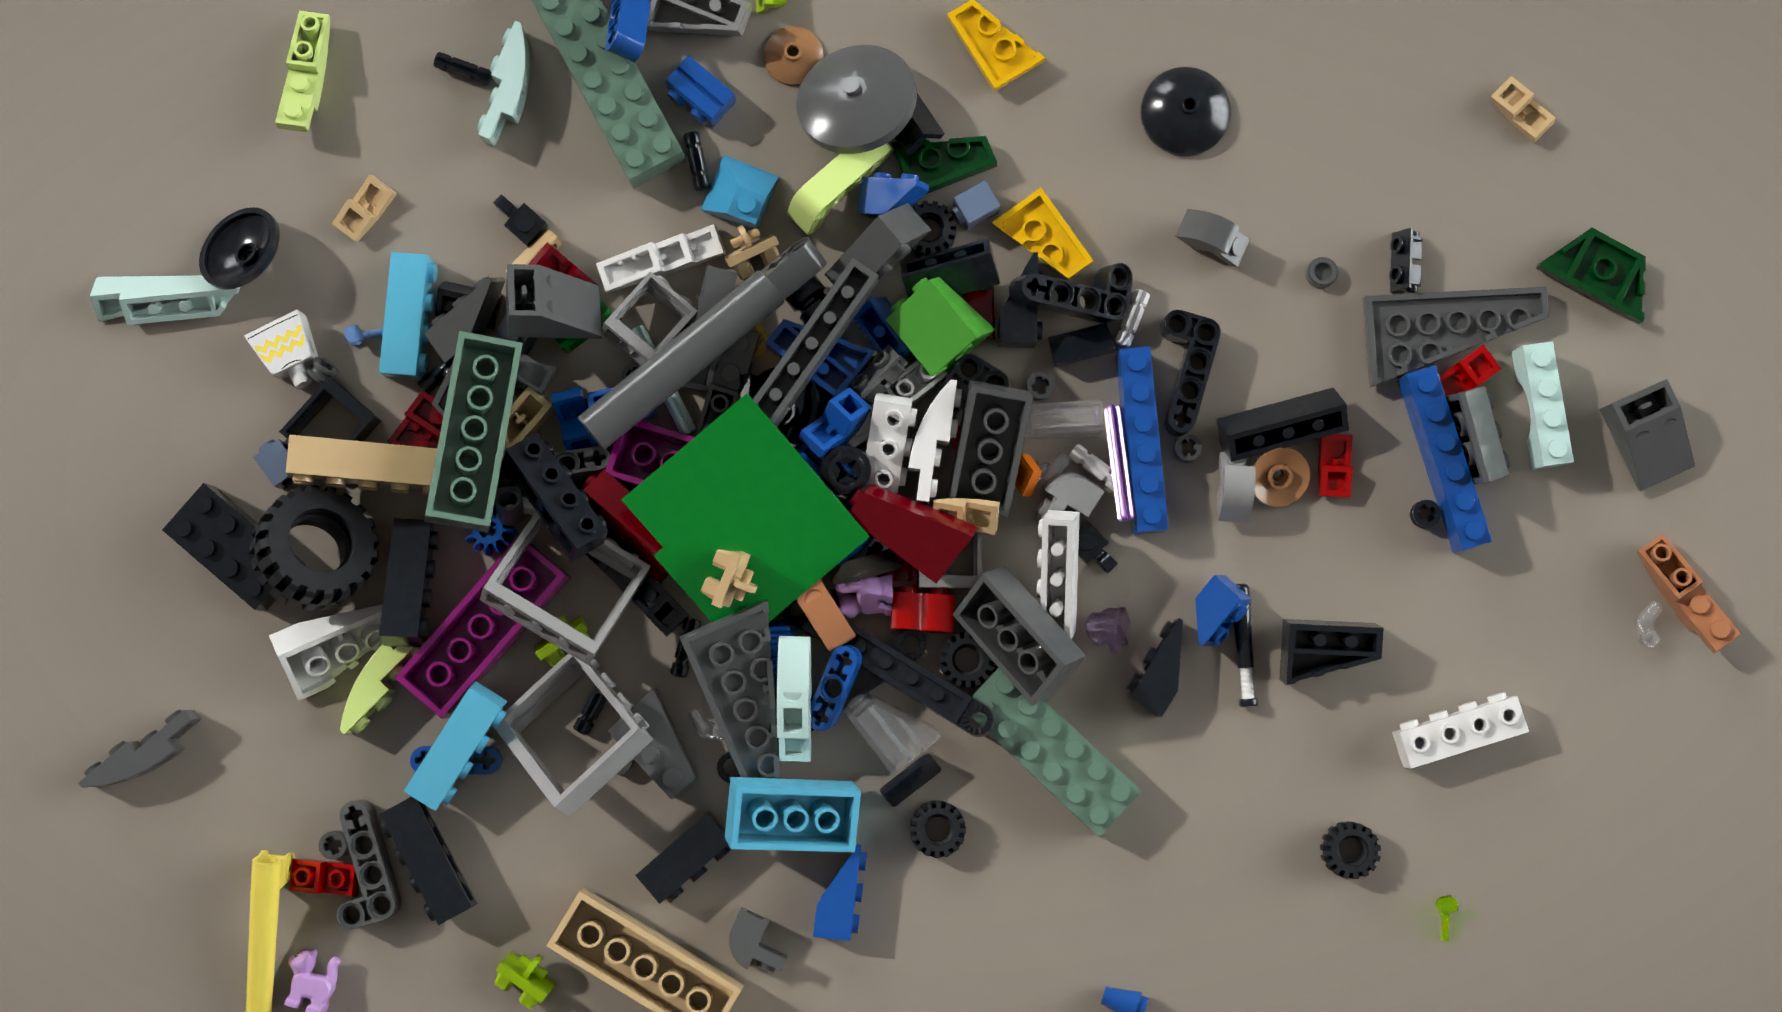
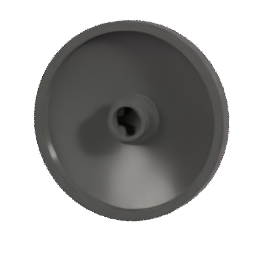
M874 45L850 46L827 55L810 69L798 90L796 101L797 114L808 137L820 147L841 154L863 153L888 143L905 128L916 106L917 89L910 68L896 53Z

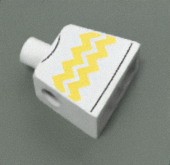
M295 310L244 335L274 377L284 379L290 376L296 389L305 387L312 382L306 367L313 364V359L318 357L305 314Z

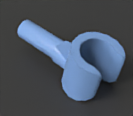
M352 325L344 329L343 333L351 346H359L367 339L383 336V328L361 332L358 325Z

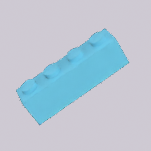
M391 252L379 373L385 377L421 380L423 372L428 370L429 357L428 354H425L426 342L430 341L424 333L431 328V324H428L429 312H433L435 297L434 294H431L432 282H436L438 275L437 264H434V260L428 255Z
M475 681L467 690L404 789V792L434 811L442 803L448 805L458 790L453 787L458 777L464 780L474 765L469 761L474 752L481 754L489 742L490 738L486 734L490 727L493 726L497 729L507 714L502 710L507 700Z

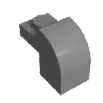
M1220 452L1218 459L1220 485L1216 498L1218 521L1249 523L1255 495V466H1252L1251 457L1231 462L1225 452Z
M1062 472L1053 475L1042 485L1051 495L1049 498H1043L1036 510V513H1038L1036 519L1039 522L1048 510L1064 511L1067 505L1089 517L1105 491L1078 473Z

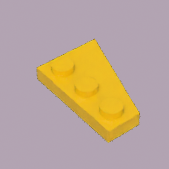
M969 0L947 14L948 21L994 92L1045 62L1046 58L1041 53L1035 52L1024 43L1025 41L1021 37L1010 32L1000 23V20L975 0Z
M1042 188L1036 190L992 222V225L1032 254L1033 252H1038L1039 259L1068 280L1094 262Z

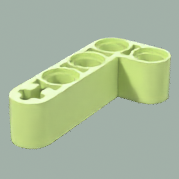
M886 143L881 147L863 153H840L796 192L788 208L787 215L807 235H811L825 221L830 209L861 183L862 177H868L880 167L892 154L894 148Z

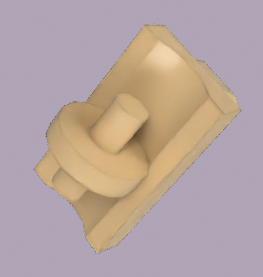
M743 225L737 227L740 236L730 240L733 248L745 244V246L723 257L729 268L732 267L741 280L755 273L749 258L760 254L766 267L779 256L776 245H779V242L773 233L751 243V240L761 236L758 228L746 232Z
M723 549L716 551L712 565L725 570L721 580L708 576L701 589L703 594L713 599L712 605L722 608V606L730 607L733 598L743 601L746 591L756 593L758 587L750 582L754 572L746 569L750 554L744 551H728Z

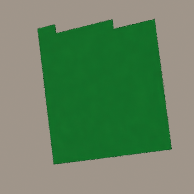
M748 393L622 499L626 506L663 547L654 557L711 622L764 599L768 600V619L770 622L870 537ZM718 549L744 551L750 554L746 569L754 572L750 582L758 587L756 593L746 591L743 601L733 598L730 607L722 606V608L712 605L713 599H710L701 592L704 581L708 576L721 580L725 570L712 565Z

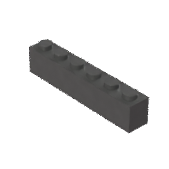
M854 258L851 259L753 398L754 402L776 427L781 423L879 283V275Z

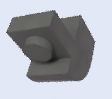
M1187 209L1176 234L1177 238L1192 249L1211 252L1229 266L1238 267L1250 239L1239 232L1240 226L1214 213Z
M741 907L729 936V946L734 959L747 970L754 958L758 960L757 966L773 973L775 969L782 971L788 955L760 943L770 919Z

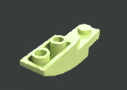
M299 11L286 60L289 70L275 121L278 129L308 133L313 111H318L328 55L329 14Z
M429 634L427 637H422V645L430 637ZM382 644L362 669L348 696L340 726V731L344 735L353 734L354 732L356 734L360 733L370 723L368 718L376 710L380 712L393 700L390 696L396 689L388 680H396L394 677L421 647L384 646Z

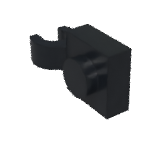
M502 194L493 202L509 218L504 226L527 247L548 226L525 203L517 209Z
M1089 521L1085 522L1079 528L1078 557L1085 564L1094 559L1107 574L1118 564L1103 550L1109 542Z

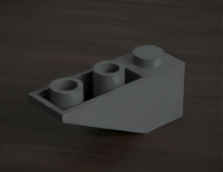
M487 276L482 278L474 285L475 290L472 293L458 298L452 304L454 308L447 314L439 315L431 322L432 327L424 334L444 363L454 361L459 331L479 335L485 334L506 282L503 277L490 278Z

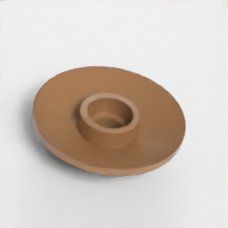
M798 26L784 27L776 31L768 39L764 48L766 69L775 80L786 85H801L810 69L823 59V49L819 39L811 31ZM791 48H796L799 51L794 57L789 56L787 53Z
M1287 447L1273 449L1261 455L1254 464L1256 474L1255 496L1266 505L1272 507L1290 505L1301 498L1308 488L1310 482L1308 462L1304 456L1294 449ZM1281 470L1280 476L1274 479L1272 477L1274 472Z

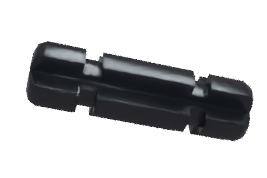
M438 52L435 56L433 63L435 68L443 71L448 70L449 73L473 81L475 79L476 83L488 86L491 82L492 72L489 69L478 68V65L456 57L452 58L450 55Z
M697 131L685 133L683 139L685 147L688 148L686 153L691 174L694 176L692 178L696 191L707 190L711 185L709 176L706 174L707 167L703 149L700 147L702 145L700 135Z
M687 617L682 626V629H684L683 634L680 633V636L700 628L701 622ZM679 638L674 656L676 661L672 663L670 673L673 676L685 678L689 670V666H687L689 659Z
M598 688L595 692L592 691L581 711V718L578 717L573 726L575 731L583 735L590 733L594 726L592 724L593 720H597L607 702V699Z

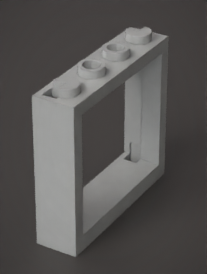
M535 512L483 587L480 600L589 665L642 584L651 566L638 559L639 555L628 553L620 548L617 542L606 537L601 546L588 552L591 556L631 579L626 590L592 640L502 585L540 528L543 526L548 529L539 514Z
M569 653L505 711L507 714L496 729L552 806L567 817H571L654 740L646 730L650 726L638 712L635 714L631 712L630 708L633 704L622 692L617 694L613 688L617 685L607 673L603 672L601 674L597 670L600 666L599 662L593 658L591 663L587 665ZM586 673L631 730L564 790L521 734V731Z

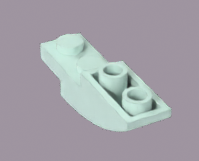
M518 21L514 22L511 29L508 28L502 40L504 47L500 56L496 55L490 67L491 76L496 84L499 85V88L495 87L489 100L491 106L487 115H482L477 127L478 135L482 141L495 147L506 120L518 124L528 93L530 79L529 45L526 32Z
M779 636L777 665V738H779V761H811V637Z

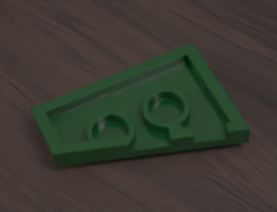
M986 136L950 138L948 141L942 142L925 140L913 154H905L897 142H891L902 173L918 175L919 181L929 185V191L926 194L997 167V160Z

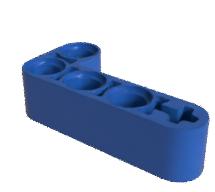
M612 0L605 45L607 51L631 62H636L639 59L645 46L651 0Z

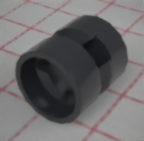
M816 275L785 299L794 312H801L800 320L804 325H806L827 295L824 294L825 286Z

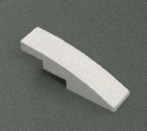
M713 224L687 235L681 233L656 244L653 242L647 243L598 262L596 265L605 291L608 293L639 284L650 271L656 276L660 275L663 277L723 256L726 252L718 228Z

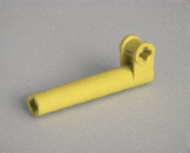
M261 850L259 855L252 859L246 1012L272 1011L280 889L291 878L292 861L296 859L295 854L291 852L286 855L269 854L268 850Z

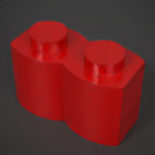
M900 586L899 591H893L890 630H918L927 633L952 634L955 595H948V589L930 588L929 594L918 593V587Z

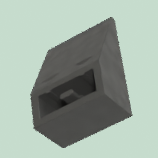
M507 264V337L602 339L598 285L541 265Z
M1668 379L1599 409L1639 491L1695 467L1682 409Z

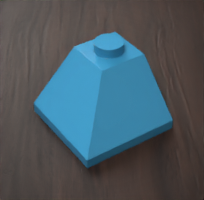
M723 155L701 211L738 226L743 225L744 228L749 230L755 228L759 230L780 177Z

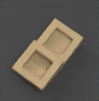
M1511 76L1490 96V100L1514 127L1531 142L1535 143L1555 123L1556 117L1534 101V93Z
M368 175L353 200L348 199L332 222V225L355 242H358L384 213L397 193L374 175Z
M967 498L935 499L933 501L934 509L975 525L978 528L976 532L995 535L998 530L1000 502Z

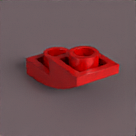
M293 859L289 890L315 894L328 893L358 896L359 882L353 863Z

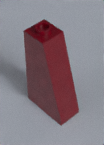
M603 470L597 477L594 474L591 475L581 487L589 498L591 508L596 515L599 514L604 518L608 531L630 554L639 555L638 559L651 566L648 572L661 584L669 573L654 555L663 547L622 501L630 491L606 470Z
M870 484L865 491L859 488L848 502L852 506L849 513L864 530L936 584L978 529L969 522L874 484Z

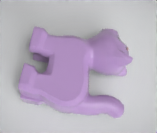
M892 575L880 577L863 576L858 580L838 582L836 584L838 607L845 617L854 618L859 613H884L886 616H891L893 600Z
M317 949L312 951L302 950L295 955H291L288 965L292 968L294 976L291 981L290 995L285 1000L284 1005L299 1008V1005L303 1004L304 998H308L311 1000V1004L307 1005L305 1012H327L330 1004L329 999L336 989L338 965L341 963L340 958H331L327 965V974H318L312 972L316 965Z

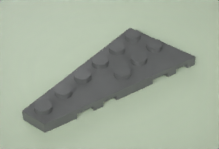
M1547 287L1365 296L1363 298L1369 388L1549 317Z

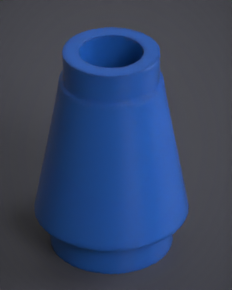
M1106 986L1101 1005L1114 1012H1145L1149 998L1142 996V992Z

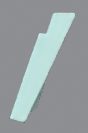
M202 275L98 277L93 285L90 299L98 322L124 316L127 325L220 316L231 298L239 293L240 287L227 290L219 289L208 283Z

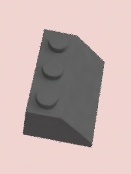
M1485 386L1446 396L1474 485L1489 483L1508 476L1510 460L1507 452L1502 450L1500 443L1502 431L1499 423L1494 421L1491 410L1494 408V402L1491 393L1486 391Z

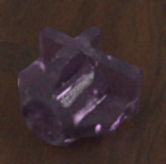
M1126 607L1107 608L1101 612H1092L1087 617L1086 633L1095 645H1107L1110 654L1117 655L1120 646L1128 645L1126 631L1129 627L1130 619Z

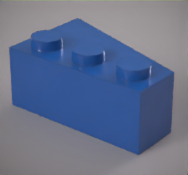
M783 319L766 340V348L779 359H782L804 326ZM839 339L811 379L820 391L833 399L848 389L853 379L871 364L876 351Z

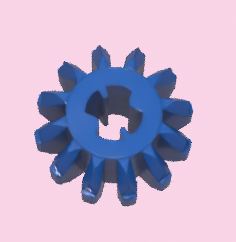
M493 506L490 523L491 526L496 524L493 529L497 530L494 536L490 534L485 536L487 534L485 532L464 529L473 533L465 538L466 542H476L473 551L479 553L484 548L485 556H491L493 548L498 554H503L502 543L510 546L512 541L507 539L508 535H517L516 529L508 528L507 525L498 521L495 506Z

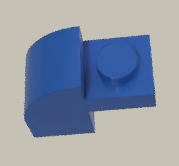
M581 387L550 394L552 405L560 422L566 450L599 446L577 418L589 408L587 398L584 397Z
M849 387L831 399L823 416L802 429L798 438L821 458L837 446H845L863 426L872 407Z

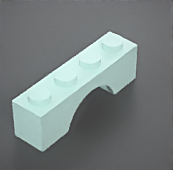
M1553 341L1523 345L1512 351L1516 381L1523 387L1529 403L1531 425L1527 445L1532 470L1570 464L1574 462Z

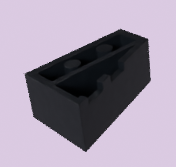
M1283 619L1279 680L1285 685H1290L1299 680L1319 677L1328 672L1347 669L1382 659L1384 628L1376 623Z

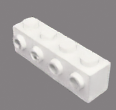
M876 393L866 456L871 464V475L867 484L861 489L862 491H865L870 484H874L897 494L899 485L905 486L908 468L902 467L903 457H910L912 438H907L908 426L915 427L917 409L912 408L913 398Z
M1048 510L1045 516L1039 520L1038 537L1042 538V549H1039L1037 556V566L1041 568V579H1038L1036 594L1040 598V605L1072 639L1076 632L1080 512Z
M1505 692L1488 696V702L1477 705L1476 701L1459 705V711L1448 714L1447 710L1430 714V720L1419 723L1418 719L1399 724L1401 729L1392 732L1403 768L1412 769L1529 732L1518 696H1506Z

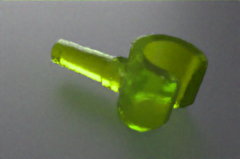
M1451 895L1440 897L1436 901V907L1441 916L1442 941H1449V914L1459 911L1457 900L1452 898Z

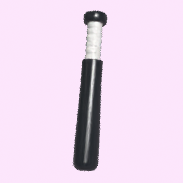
M1236 584L1250 597V588L1247 584ZM1251 602L1247 605L1248 611L1245 616L1238 622L1234 621L1237 664L1241 671L1242 699H1239L1240 707L1258 706V699L1254 698L1252 679L1254 659Z

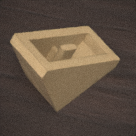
M530 386L525 389L511 406L504 445L506 448L537 432L539 433L553 407L552 404Z

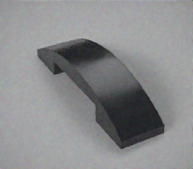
M609 533L607 534L606 537L611 538L615 542H617ZM617 542V544L619 545V547L622 548L623 550H625V549ZM586 554L623 592L626 590L631 582L630 578L590 554ZM647 573L642 584L631 599L666 637L689 616L649 573Z

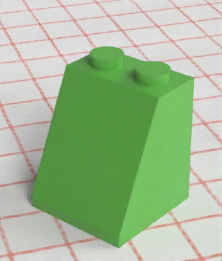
M925 277L912 288L914 294L907 300L904 297L890 308L893 313L885 319L932 377L952 369L959 358L969 354L995 331L991 324L940 277L930 280Z

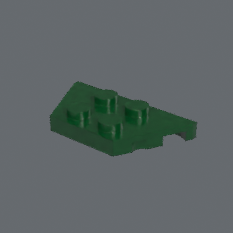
M1590 228L1536 267L1537 270L1637 324L1642 323L1645 319V312H1642V297L1645 295L1643 274L1646 271V256L1594 228Z

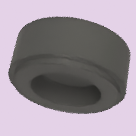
M1327 257L1314 259L1306 269L1307 281L1310 285L1319 289L1329 287L1338 276V268L1335 262Z

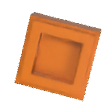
M1021 454L1015 487L1020 494L1028 497L1032 496L1042 474L1041 469L1030 454Z

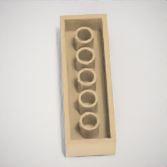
M289 435L285 473L288 478H293L294 484L313 485L314 480L325 481L326 487L345 488L346 483L358 484V489L364 491H377L378 486L390 487L391 493L409 494V489L422 490L423 496H429L437 448Z
M586 888L579 891L546 946L653 1012H729L744 986L741 982Z

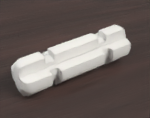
M1140 289L1134 291L1130 300L1132 304H1129L1128 312L1120 326L1122 329L1118 331L1115 338V343L1119 346L1130 347L1134 338L1132 334L1137 331L1145 310L1143 307H1146L1150 297L1148 292Z
M1077 444L1069 454L1070 459L1077 464L1080 462L1083 465V469L1099 481H1105V485L1114 491L1111 467L1094 454H1088L1086 448Z

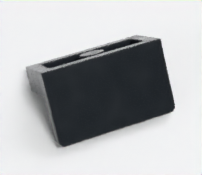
M918 93L911 119L895 137V140L905 154H913L927 138L941 139L945 134Z

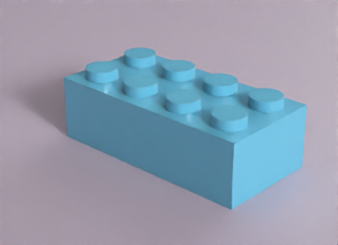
M730 777L725 839L731 849L855 852L861 791L853 781Z

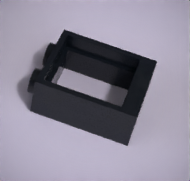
M328 377L279 432L287 438L283 443L288 447L289 435H299L332 397L338 400L362 422L361 426L348 440L364 441L382 420L340 383Z

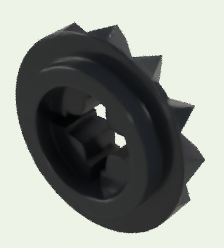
M852 445L837 446L826 454L821 463V475L824 483L832 491L839 494H852L857 492L859 488L862 489L869 481L871 464L863 450ZM837 461L845 465L853 461L851 469L856 477L847 473L839 476L841 470Z

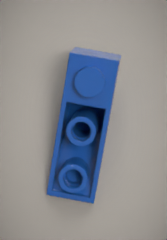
M856 844L855 852L850 853L818 900L813 937L850 941L851 933L858 934L860 915L854 914L855 902H861L863 883H857L859 870L865 871L867 852L861 851L862 844Z

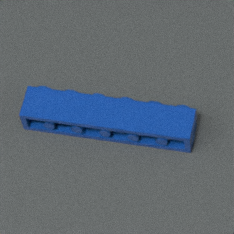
M1150 346L1119 349L1115 356L1120 406L1123 413L1136 514L1135 519L1132 520L1133 535L1162 533L1169 530L1151 349Z
M1436 365L1405 374L1397 379L1437 505L1441 511L1442 521L1452 552L1455 553L1493 542Z

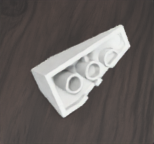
M383 604L300 622L269 635L298 701L329 688L336 682L335 677L347 668L352 670L359 664L358 660L370 650H377L382 645L379 631Z

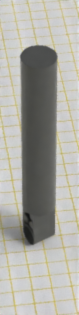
M809 237L800 239L761 271L757 270L577 417L603 450L611 446L783 305L786 298L824 268L826 261Z

